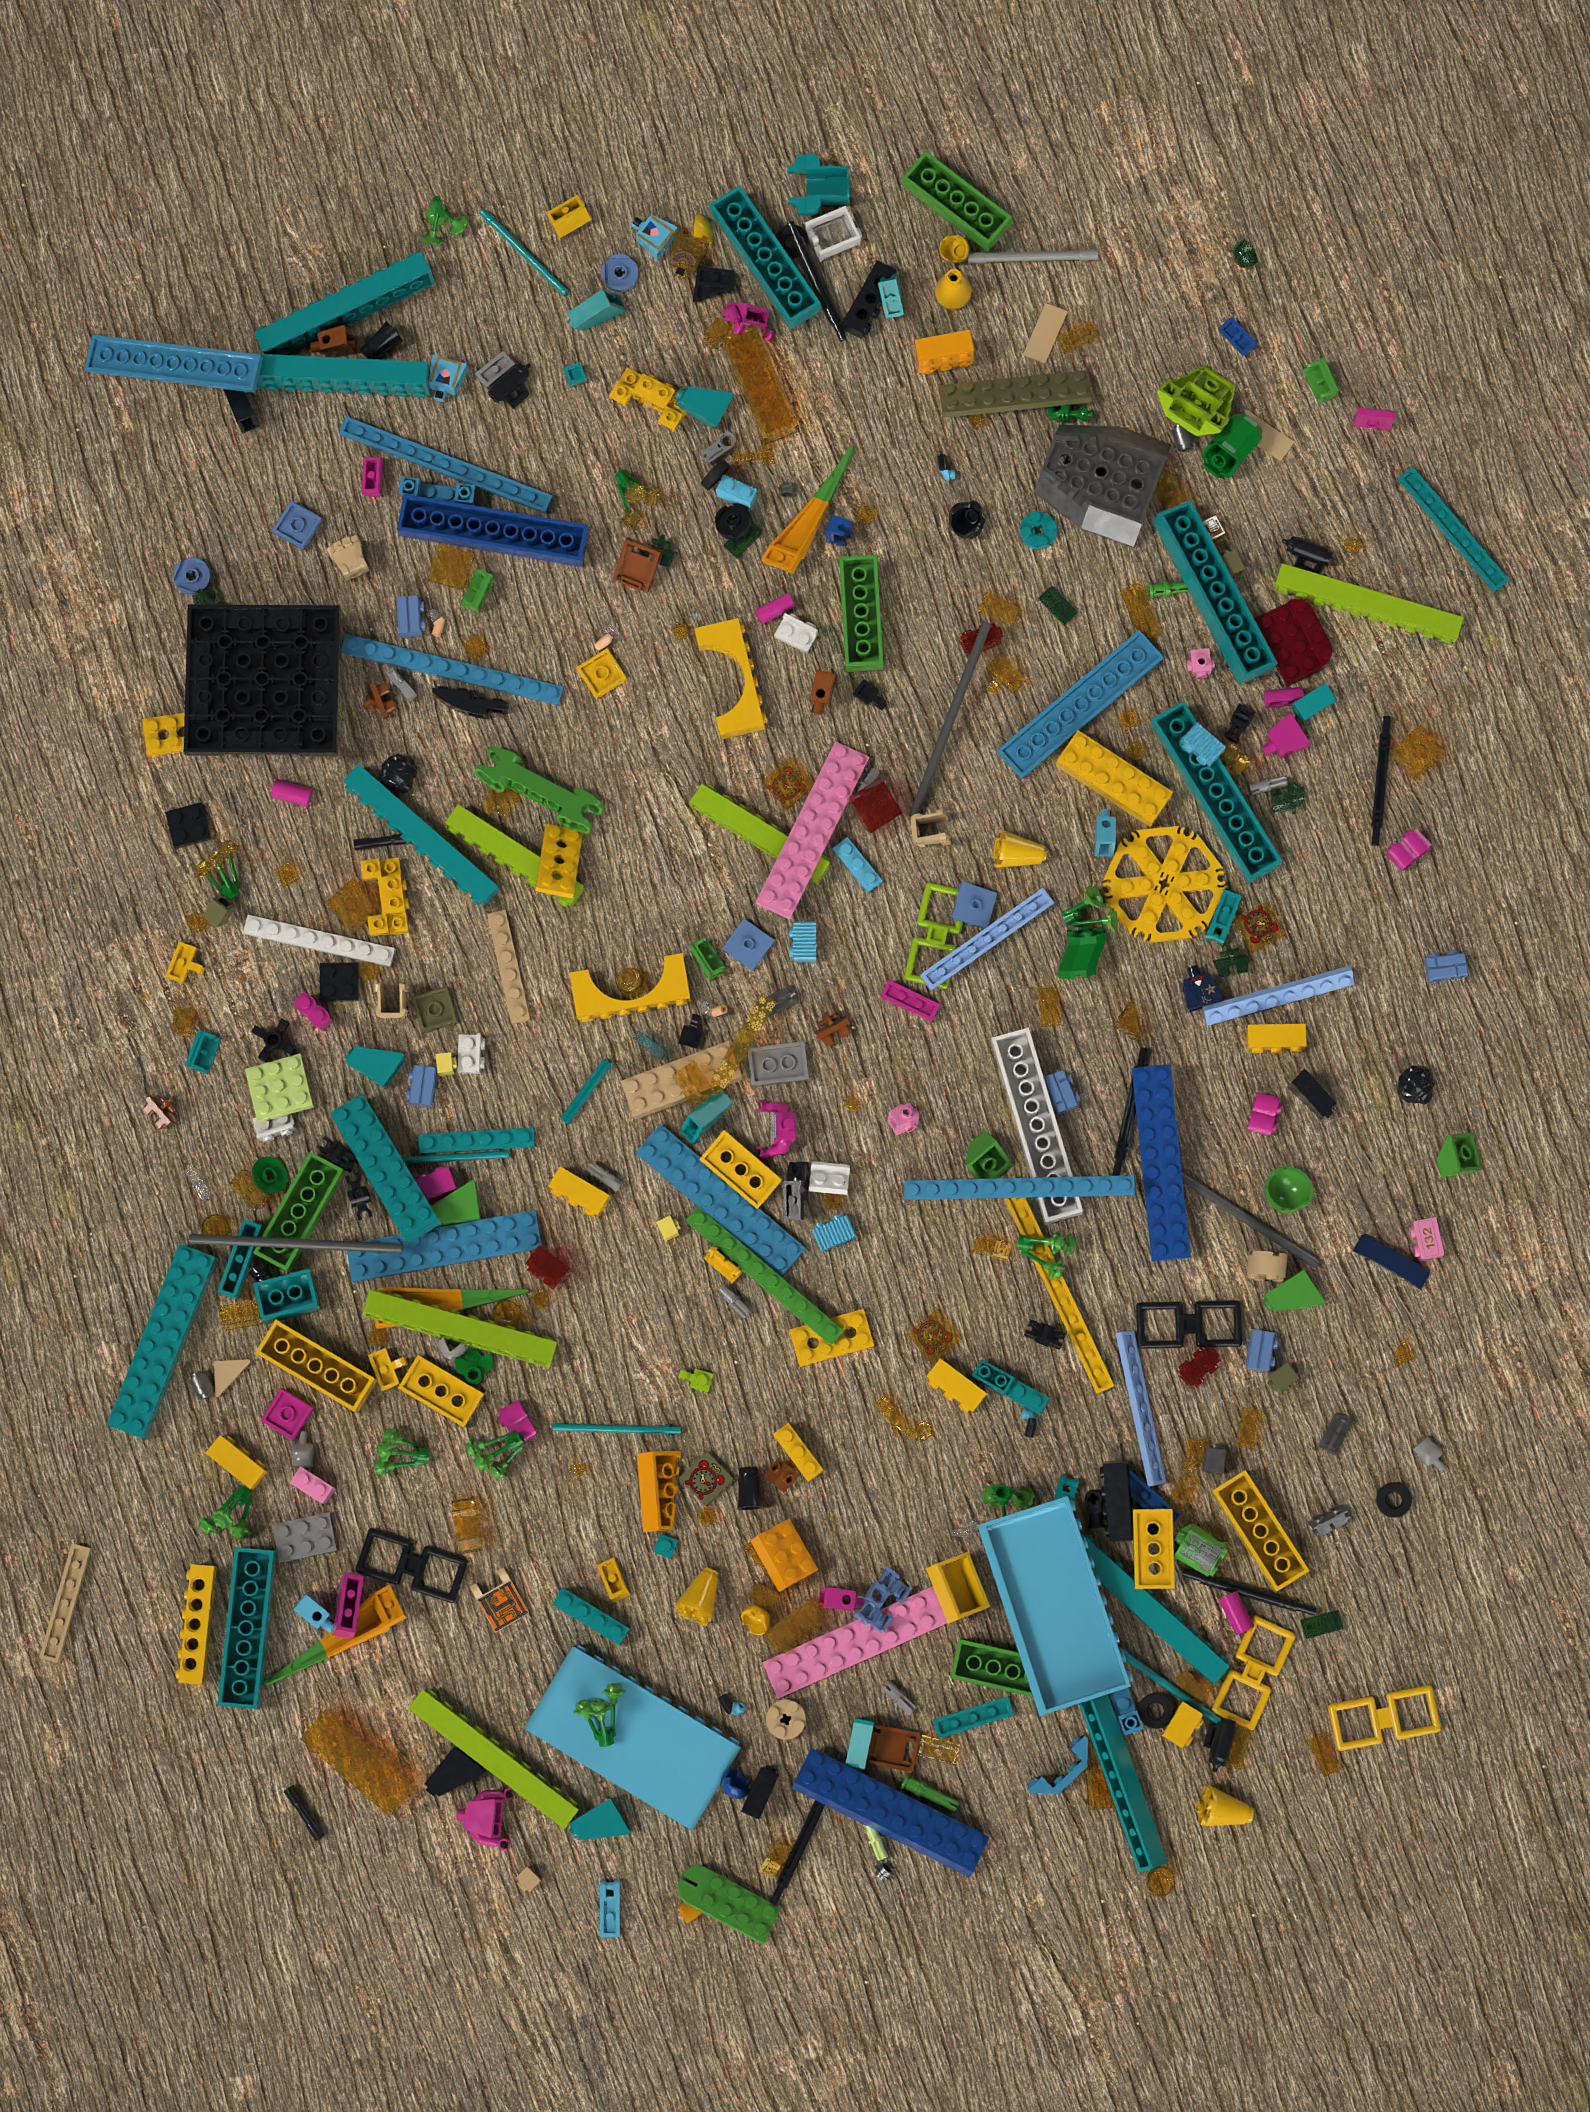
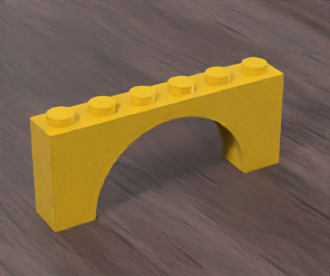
M736 618L694 628L699 651L714 650L728 655L739 665L745 678L744 691L739 702L726 714L716 717L720 739L765 730L764 724L767 723L765 712L761 713L760 706L763 705L761 694L757 695L755 689L759 686L757 677H753L751 670H754L752 658L748 659L747 652H750L748 641L743 639V635L746 634L744 624H740L739 619Z
M683 953L664 956V970L658 984L651 992L634 1000H617L603 994L593 983L589 970L570 972L578 1021L582 1020V1022L593 1021V1018L596 1017L608 1019L613 1014L625 1016L631 1014V1011L636 1010L639 1013L650 1011V1008L654 1007L665 1009L671 1004L683 1006L688 1004V1001H691Z

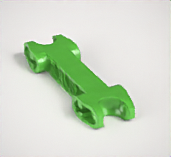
M490 746L487 755L497 765L494 767L477 765L474 774L494 790L504 792L506 787L558 813L556 820L570 830L589 834L592 824L582 814L589 812L602 815L605 806L591 793L581 788H575L572 793L522 767L523 760L521 757L509 750Z

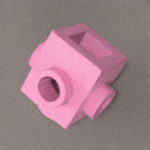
M1210 649L1190 650L1187 670L1191 671V677L1196 676L1197 679L1207 678L1211 674L1212 669L1215 668L1214 658H1210Z
M910 1102L905 1105L900 1104L889 1111L887 1121L895 1134L899 1135L904 1132H911L917 1127L919 1113L916 1108L912 1107Z

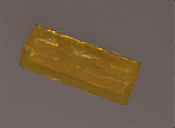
M1134 583L1121 590L1120 592L1136 630H1140L1148 640L1161 635L1162 631L1142 584Z

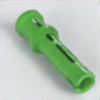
M1164 580L1161 583H1147L1149 599H1152L1154 596L1169 597L1170 594L1189 592L1184 581L1170 583Z
M906 1773L900 1786L901 1790L906 1789L914 1793L917 1798L922 1796L953 1812L957 1808L950 1805V1803L958 1806L960 1802L926 1786L925 1781H918L910 1777L909 1773Z

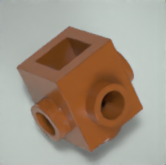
M779 1457L764 1474L783 1493L799 1477L794 1471L796 1467L790 1461L786 1460L784 1462Z

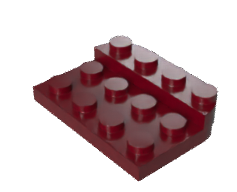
M1305 599L1288 600L1286 604L1254 618L1278 663L1276 668L1286 686L1321 671L1330 661L1332 645L1314 609Z

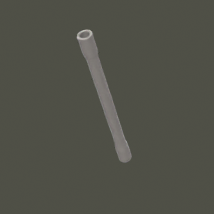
M1098 249L997 253L969 252L968 264L1014 261L1098 260Z

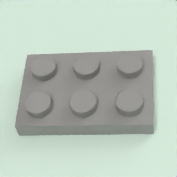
M804 1041L747 1048L752 1087L809 1080Z
M330 1512L272 1524L279 1563L338 1551Z

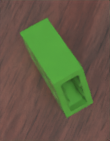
M475 1180L466 1183L431 1206L441 1222L437 1227L481 1220L477 1183Z
M1304 1270L1263 1296L1265 1307L1269 1311L1272 1310L1273 1313L1320 1307L1325 1303Z

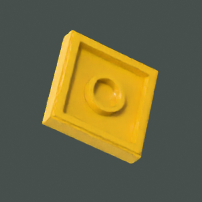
M608 648L576 667V670L596 700L628 680Z

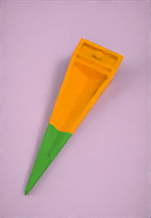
M853 445L848 449L836 468L806 506L770 543L761 559L764 564L794 574L801 559H804L851 459L855 450Z
M380 1288L387 1295L398 1294L403 1296L405 1300H419L426 1306L437 1305L444 1311H461L529 1293L527 1289ZM375 1320L376 1329L396 1326Z
M389 1584L373 1593L359 1606L356 1633L352 1639L332 1636V1630L306 1652L267 1679L264 1684L268 1686L386 1632L390 1630L391 1626L406 1619L391 1585Z

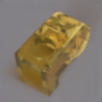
M978 1234L972 1253L1008 1260L1012 1245Z
M1182 1672L1176 1678L1179 1688L1202 1703L1207 1701L1215 1688L1209 1682L1205 1686L1202 1685L1189 1672Z
M777 1838L759 1872L772 1880L789 1855L792 1847Z

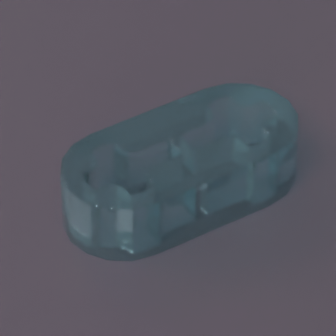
M638 1031L633 1037L635 1042L661 1061L666 1055V1052L642 1032Z

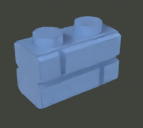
M418 595L396 597L398 633L400 638L422 637L423 631L426 630L425 619H422L421 612H425L424 601H421Z
M1459 950L1449 951L1447 955L1440 956V953H1431L1424 960L1427 983L1466 978L1468 975L1465 954L1459 953Z
M414 1065L413 1070H410L409 1081H412L411 1089H407L406 1100H409L410 1105L434 1108L438 1077L436 1067Z
M1061 1070L1044 1077L1056 1116L1078 1108L1080 1097L1077 1091L1073 1092L1071 1084H1073L1070 1073L1066 1074L1065 1070Z
M1251 1330L1245 1369L1266 1373L1270 1371V1368L1274 1369L1275 1357H1272L1273 1349H1277L1278 1338H1275L1274 1332Z

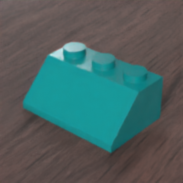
M310 1269L253 1283L261 1321L265 1325L273 1323L275 1319L281 1321L321 1310L317 1289Z

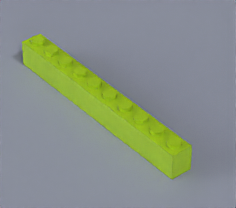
M1283 563L1274 586V590H1277L1279 594H1291L1297 599H1308L1319 606H1324L1325 604L1331 606L1333 610H1345L1357 617L1362 615L1368 617L1373 622H1385L1390 627L1399 626L1410 633H1422L1427 638L1436 637L1447 644L1456 642L1464 617Z
M380 1289L369 1290L362 1316L439 1338L445 1337L446 1340L463 1343L464 1345L550 1368L557 1344L556 1341H553V1338L548 1336H542L541 1338L535 1336V1333L530 1331L520 1332L516 1331V1328L512 1326H498L496 1322L491 1320L484 1322L473 1315L466 1317L460 1315L455 1310H441V1307L437 1305L426 1306L419 1300H405L403 1296L398 1294L387 1295Z
M425 1689L421 1690L409 1706V1710L563 1829L567 1828L580 1810L575 1800L571 1797L568 1799L561 1795L563 1791L555 1785L550 1787L545 1783L547 1779L540 1773L535 1775L530 1771L531 1766L524 1761L519 1763L515 1760L516 1755L508 1749L505 1751L499 1747L500 1743L493 1737L488 1739L483 1735L485 1732L477 1725L471 1726L468 1723L469 1719L462 1713L457 1715L452 1711L454 1708L445 1700L442 1703L436 1699L438 1695L431 1689L427 1691Z

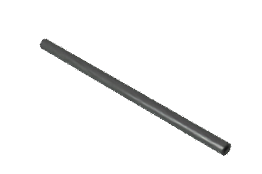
M983 621L909 817L921 811L992 625L988 622Z
M1139 1145L1135 1153L1141 1156ZM1182 1172L1183 1184L1313 1268H1316L1320 1261L1319 1259Z
M206 1234L189 1235V1243L382 1253L403 1252V1244Z

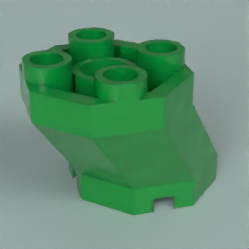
M1244 413L1232 415L1224 429L1216 434L1201 453L1202 459L1204 458L1205 460L1204 468L1216 478H1221L1222 476L1230 478L1261 441L1262 427Z
M1089 925L1079 926V930H1067V942L1057 965L1058 978L1076 979V976L1087 978L1096 975V965L1106 942L1105 927L1090 928Z

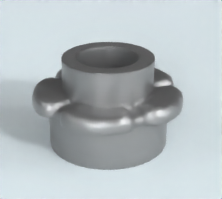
M784 482L779 486L782 497L790 498L795 496L797 487L793 486V483Z
M883 1862L879 1866H875L877 1870L875 1875L881 1881H889L893 1875L889 1866Z

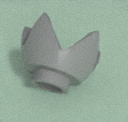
M437 1337L439 1350L442 1352V1356L448 1359H456L469 1347L463 1343L446 1340L445 1337Z

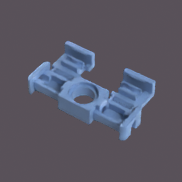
M890 1567L882 1568L884 1573L879 1581L873 1583L863 1598L865 1600L859 1612L853 1613L856 1619H862L861 1623L872 1625L880 1633L885 1632L894 1618L893 1616H884L881 1613L880 1608L887 1597L893 1594L896 1600L901 1603L905 1601L912 1590L911 1586L907 1587L900 1580H896L900 1576ZM875 1590L879 1591L881 1595L879 1601H876L873 1598V1592Z

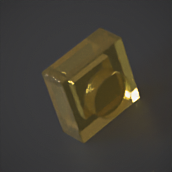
M478 634L462 645L474 661L489 650Z
M291 861L274 870L283 887L300 879Z

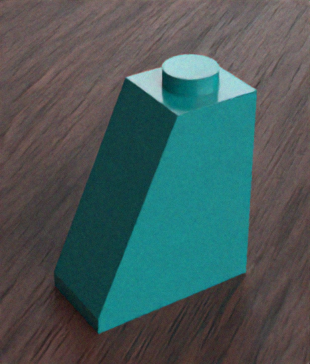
M602 289L568 311L567 314L570 318V325L574 329L584 331L625 312L626 309L618 294Z
M687 386L679 389L675 396L677 399L674 404L709 428L718 425L734 394Z
M355 1046L354 1049H350L346 1054L345 1058L347 1060L345 1063L383 1089H386L407 1058L399 1052Z
M719 1088L689 1114L680 1132L694 1144L729 1110L733 1103L730 1096Z
M855 1718L845 1765L860 1772V1769H865L874 1722Z
M609 1798L569 1823L571 1825V1828H569L570 1833L574 1839L578 1837L579 1841L631 1833L630 1828L612 1798Z

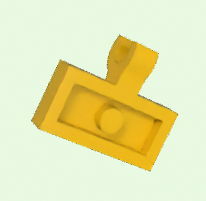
M179 941L165 977L184 984L189 970L203 975L205 968L193 962L198 948Z
M387 1348L368 1355L381 1391H386L400 1385L396 1369L408 1365L406 1358L402 1357L392 1361Z

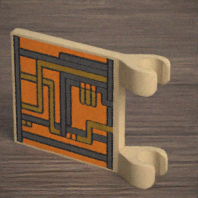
M504 1567L497 1571L503 1583L483 1594L477 1583L470 1586L472 1593L495 1633L529 1614L526 1605Z

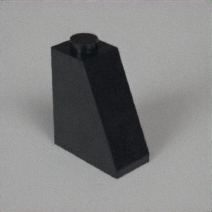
M223 389L242 434L258 428L259 424L244 391Z
M1304 1068L1291 1082L1288 1089L1321 1120L1325 1116L1329 1118L1335 1112L1333 1107L1336 1105V1102Z
M454 1746L424 1783L427 1786L425 1790L434 1797L436 1795L440 1797L484 1775L486 1770L458 1747Z
M768 1765L765 1768H760L741 1812L758 1820L761 1818L779 1777V1774L776 1773L777 1769Z

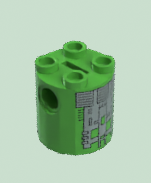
M1194 1523L1179 1529L1173 1539L1174 1558L1200 1571L1207 1577L1209 1575L1213 1577L1218 1569L1217 1561L1219 1558L1223 1560L1228 1551V1546H1226V1542L1216 1538Z

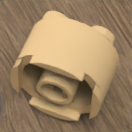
M1248 1251V1279L1265 1282L1266 1279L1273 1282H1284V1278H1286L1287 1254L1279 1253V1255H1276L1270 1251Z
M787 1699L779 1700L769 1708L766 1715V1724L769 1731L775 1737L784 1740L792 1739L803 1731L806 1724V1715L803 1708L797 1702ZM783 1714L791 1716L792 1720L789 1721V1725L781 1723L780 1719L783 1718Z

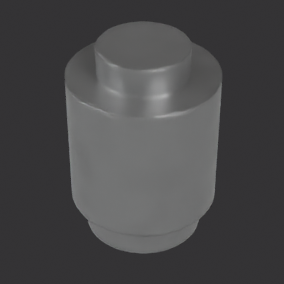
M1179 424L1174 425L1171 433L1179 452H1185L1194 448L1192 433Z
M200 1370L191 1375L192 1379L189 1382L200 1401L215 1394L207 1372L202 1373Z

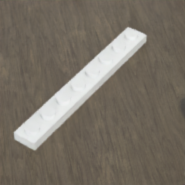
M252 915L247 916L243 931L245 935L390 968L396 951L393 947Z

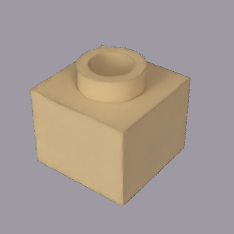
M527 1866L516 1877L518 1880L517 1885L524 1892L526 1890L531 1892L542 1881L530 1866Z

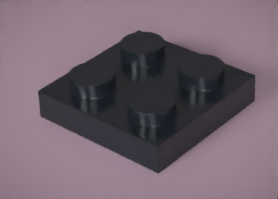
M202 802L165 812L175 849L212 839Z
M358 962L320 963V1002L359 1001Z

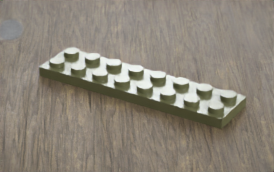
M1087 370L939 385L943 418L1092 402Z

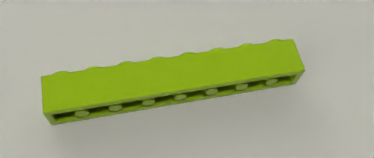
M701 783L689 802L690 807L777 860L789 834L781 833V829L772 823L768 825L760 815H752L748 812L749 809L742 804H734L729 796L725 794L721 796L713 786L709 784L705 786ZM822 854L810 881L819 885L830 868L829 859Z
M457 804L445 822L448 827L447 830L455 836L459 834L464 837L463 841L468 845L473 846L474 844L478 846L482 854L486 856L490 854L495 858L494 861L503 867L507 865L511 868L510 871L518 877L520 875L527 878L525 881L535 887L540 857ZM559 874L552 875L556 880L562 879ZM576 881L573 898L553 896L558 898L557 902L562 906L573 908L585 888L584 885Z

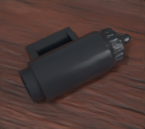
M519 363L513 366L490 387L487 393L495 403L505 400L512 409L518 406L530 395L522 383L530 375L528 369L531 365L529 363L526 365ZM519 387L522 392L510 401L508 396Z
M1292 536L1291 539L1282 540V543L1287 546L1286 550L1292 555L1297 556L1294 567L1316 573L1319 565L1328 566L1333 552L1329 551V548L1301 537ZM1302 558L1315 563L1316 566L1312 569L1298 562Z
M1221 1717L1217 1725L1209 1723L1203 1747L1210 1748L1208 1762L1212 1763V1771L1214 1773L1217 1772L1219 1767H1224L1228 1761L1237 1727H1235L1236 1721Z

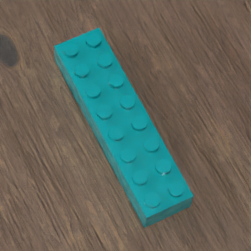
M740 185L709 204L710 214L789 330L821 312L820 301Z
M363 1093L330 1112L329 1114L407 1243L409 1244L440 1225L439 1218Z
M235 1547L217 1706L260 1709L277 1551Z

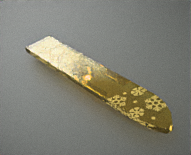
M763 993L761 994L712 1077L710 1084V1093L712 1095L720 1093L729 1084L777 1001Z

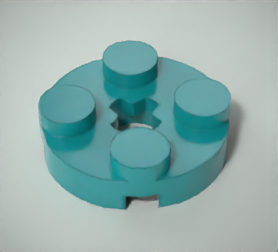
M1031 512L1022 520L1020 525V536L1023 543L1034 550L1051 546L1057 536V523L1047 513ZM1041 527L1043 533L1036 535L1034 528Z

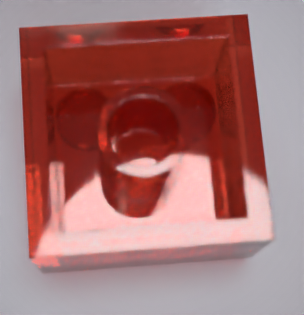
M880 779L875 780L847 798L864 829L869 833H873L902 814L886 784Z
M540 1245L525 1263L528 1267L527 1271L537 1279L539 1276L542 1277V1282L552 1290L554 1288L560 1290L573 1273L569 1266Z

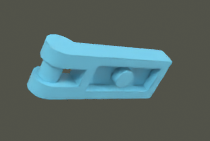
M600 1880V1937H620V1880H614V1882ZM606 1890H614V1896H606Z

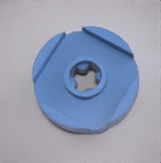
M624 254L611 256L601 269L602 280L606 287L615 292L633 289L639 277L637 264ZM618 269H622V272H625L622 277L615 275Z
M191 557L183 562L180 561L175 566L173 580L176 587L183 594L199 596L210 585L211 571L204 561ZM195 572L196 579L189 581L188 574L192 575Z

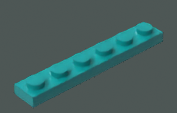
M534 1127L419 1134L420 1154L535 1148Z

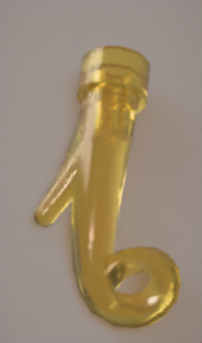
M885 1395L873 1405L886 1417L895 1437L899 1436L898 1428L916 1441L927 1440L932 1435V1427L927 1422H920L915 1427V1430H913ZM921 1427H925L927 1429V1432L924 1435L919 1434V1430Z

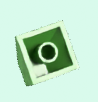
M986 1131L982 1132L970 1143L965 1165L975 1179H997L1013 1165L998 1142Z
M1473 1132L1447 1135L1437 1158L1438 1169L1442 1178L1482 1170Z

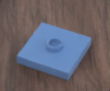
M291 500L273 527L272 533L304 551L322 524L323 518Z
M963 881L960 882L951 918L982 929L987 928L997 893Z
M743 919L723 946L722 951L753 972L775 940Z

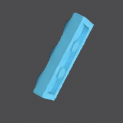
M848 837L832 848L867 893L883 882Z

